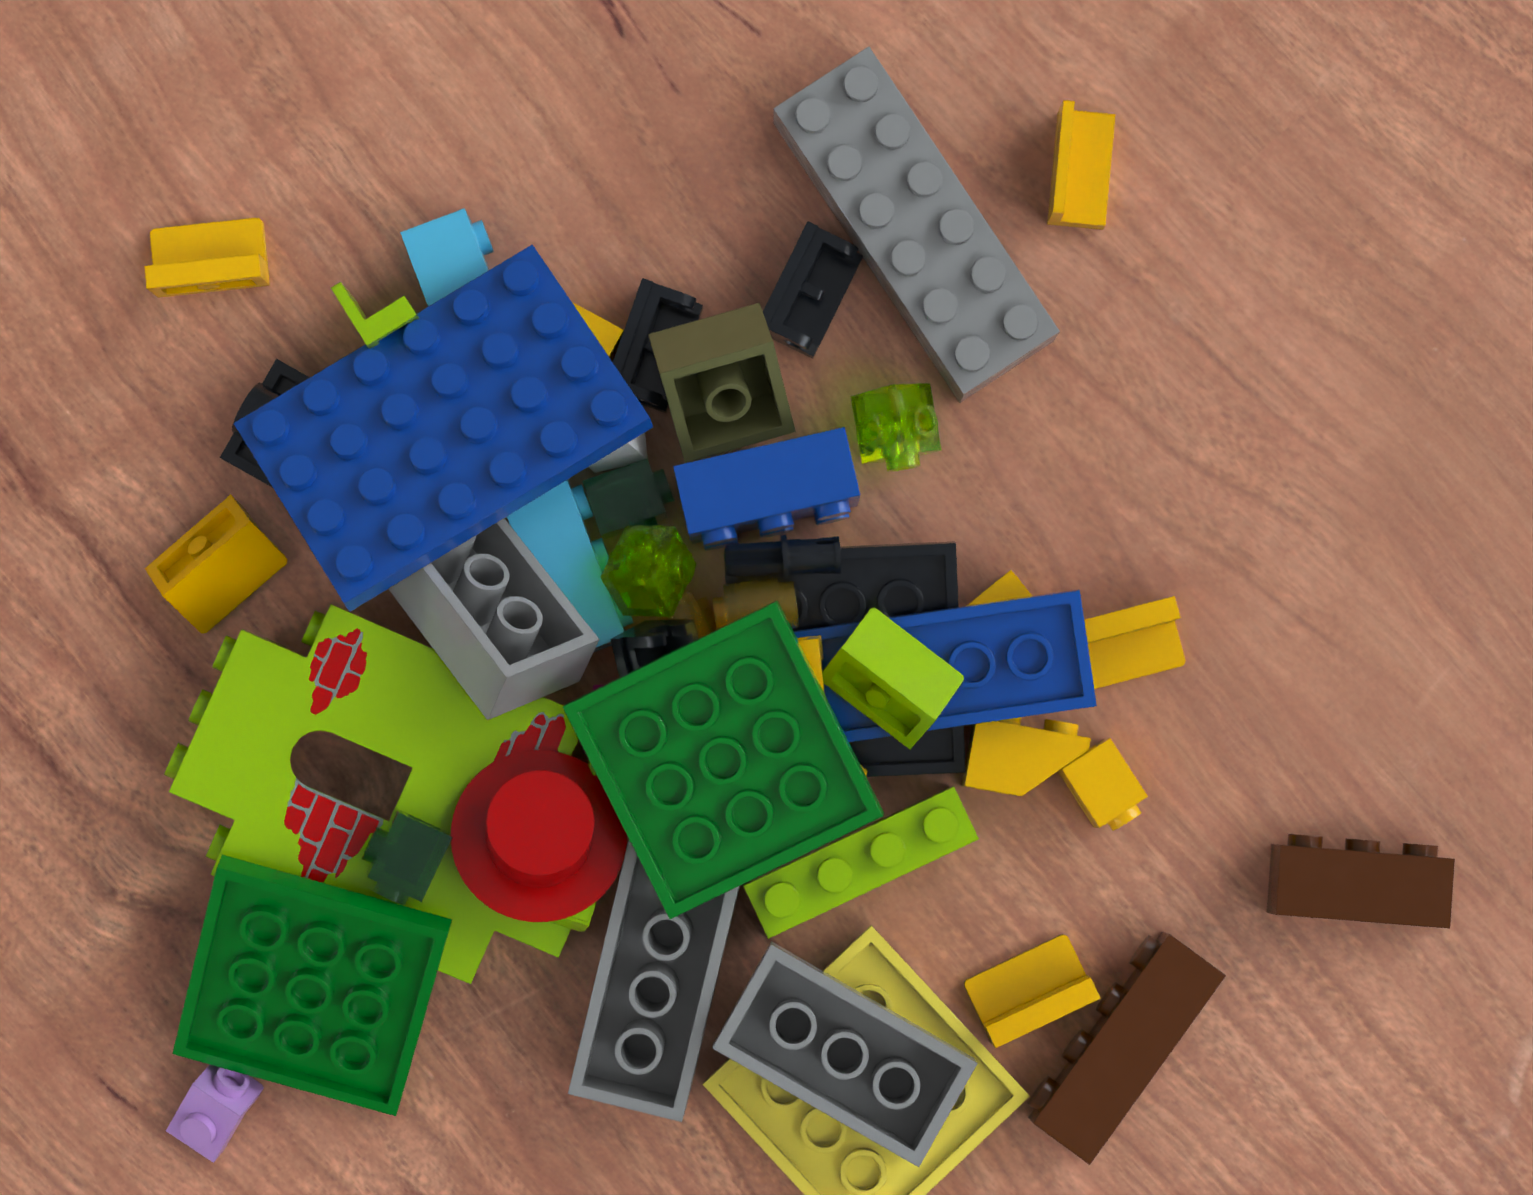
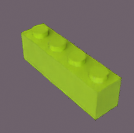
M948 787L751 880L743 886L769 939L975 842L979 838L955 787Z

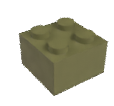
M760 303L648 334L685 463L796 432L774 343Z

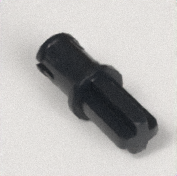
M785 534L780 535V541L729 544L724 550L725 572L730 577L781 574L782 581H789V576L815 573L841 574L839 536L818 539H787Z

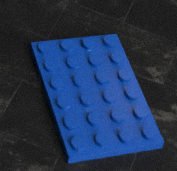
M533 244L418 312L417 316L419 319L409 324L407 323L381 339L379 344L369 349L366 344L233 423L349 612L653 428L649 415Z

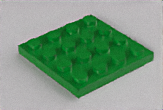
M778 600L563 706L669 919L689 911L884 815V811Z
M222 854L216 868L172 1054L396 1116L452 919Z

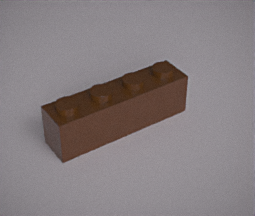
M1163 931L1157 939L1149 935L1140 944L1129 962L1136 969L1123 987L1115 982L1107 990L1096 1007V1011L1102 1014V1016L1089 1033L1081 1029L1073 1037L1062 1054V1057L1068 1061L1066 1066L1055 1080L1047 1076L1036 1088L1028 1102L1034 1108L1028 1117L1031 1122L1089 1165L1226 977L1224 973L1175 937Z

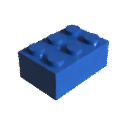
M845 427L673 466L691 543L703 542L705 551L724 548L729 544H737L738 533L759 529L760 538L788 533L794 530L793 521L814 516L816 525L847 519L851 512L850 508L858 506L861 496Z

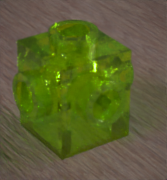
M930 383L891 384L850 396L862 464L886 463L887 472L901 471L921 466L919 456L942 451L938 419L935 413Z
M625 526L614 550L609 555L608 563L600 578L623 616L673 617L687 585L694 576L697 564L675 526Z

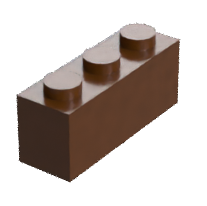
M1288 834L1287 845L1271 844L1267 913L1450 929L1455 859L1437 857L1438 846L1403 843L1402 854L1380 853V841L1345 838V850L1322 848L1323 837L1296 834Z

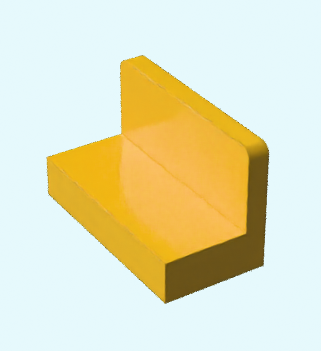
M1063 100L1057 113L1047 225L1103 230L1106 226L1116 114L1074 110L1075 101Z
M260 218L155 228L150 231L153 265L144 266L146 289L158 298L270 286L264 223Z
M230 494L144 569L161 595L200 633L204 634L285 566L288 560L283 552L259 529L246 509Z
M1175 596L1084 620L1094 689L1181 667L1185 664L1186 660L1175 623L1176 620L1181 618Z
M1064 934L978 973L964 982V987L991 1044L995 1048L1101 999L1091 977L1086 975L1068 936Z

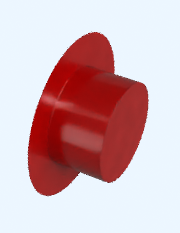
M529 750L500 758L485 767L471 780L456 805L452 818L450 840L457 870L466 886L481 902L494 911L513 919L527 922H550L578 914L590 907L605 894L616 879L622 866L626 852L627 834L597 775L593 776L588 764L560 752Z

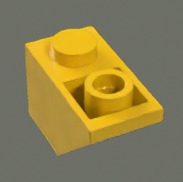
M1022 717L972 724L965 762L966 773H963L961 786L1012 796H1023L1088 751L1091 738L1077 736L1079 727L1077 724L1049 719L1044 720L1043 729L1021 726Z

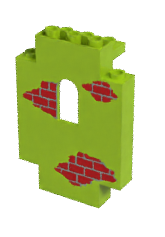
M330 604L326 615L319 611H314L301 641L311 646L307 657L286 648V646L270 639L262 638L244 629H241L237 640L226 635L212 668L222 672L214 692L211 693L202 689L188 720L198 725L189 747L180 743L177 744L164 773L165 776L174 779L169 793L234 820L231 829L219 825L205 857L216 861L210 875L215 876L217 865L223 854L452 919L438 971L469 984L473 981L494 931L559 958L571 929L551 922H527L513 919L486 906L469 890L462 880L454 862L450 837L452 818L458 800L471 780L485 767L502 757L529 750H549L572 755L578 737L563 709V705L542 697L487 720L433 648ZM325 731L412 767L389 821L301 783L294 775L290 763L292 748L297 741L309 732Z

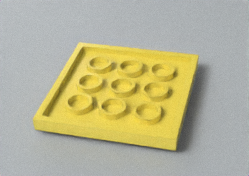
M870 925L822 971L972 1056L978 1064L920 1167H917L732 1059H727L703 1082V1086L804 1195H926L1030 1097L874 927Z

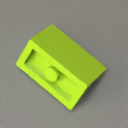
M341 282L331 287L369 349L378 345L381 339L397 329L419 319L417 312L405 296H402L367 318L355 298Z
M871 608L822 671L823 683L910 750L936 721L964 680V676L876 608Z

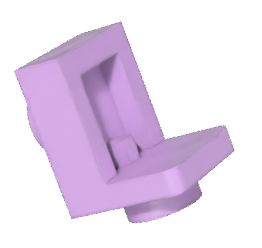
M209 1064L191 1085L166 1132L214 1163L224 1151L245 1113L260 1096L264 1087L249 1075Z

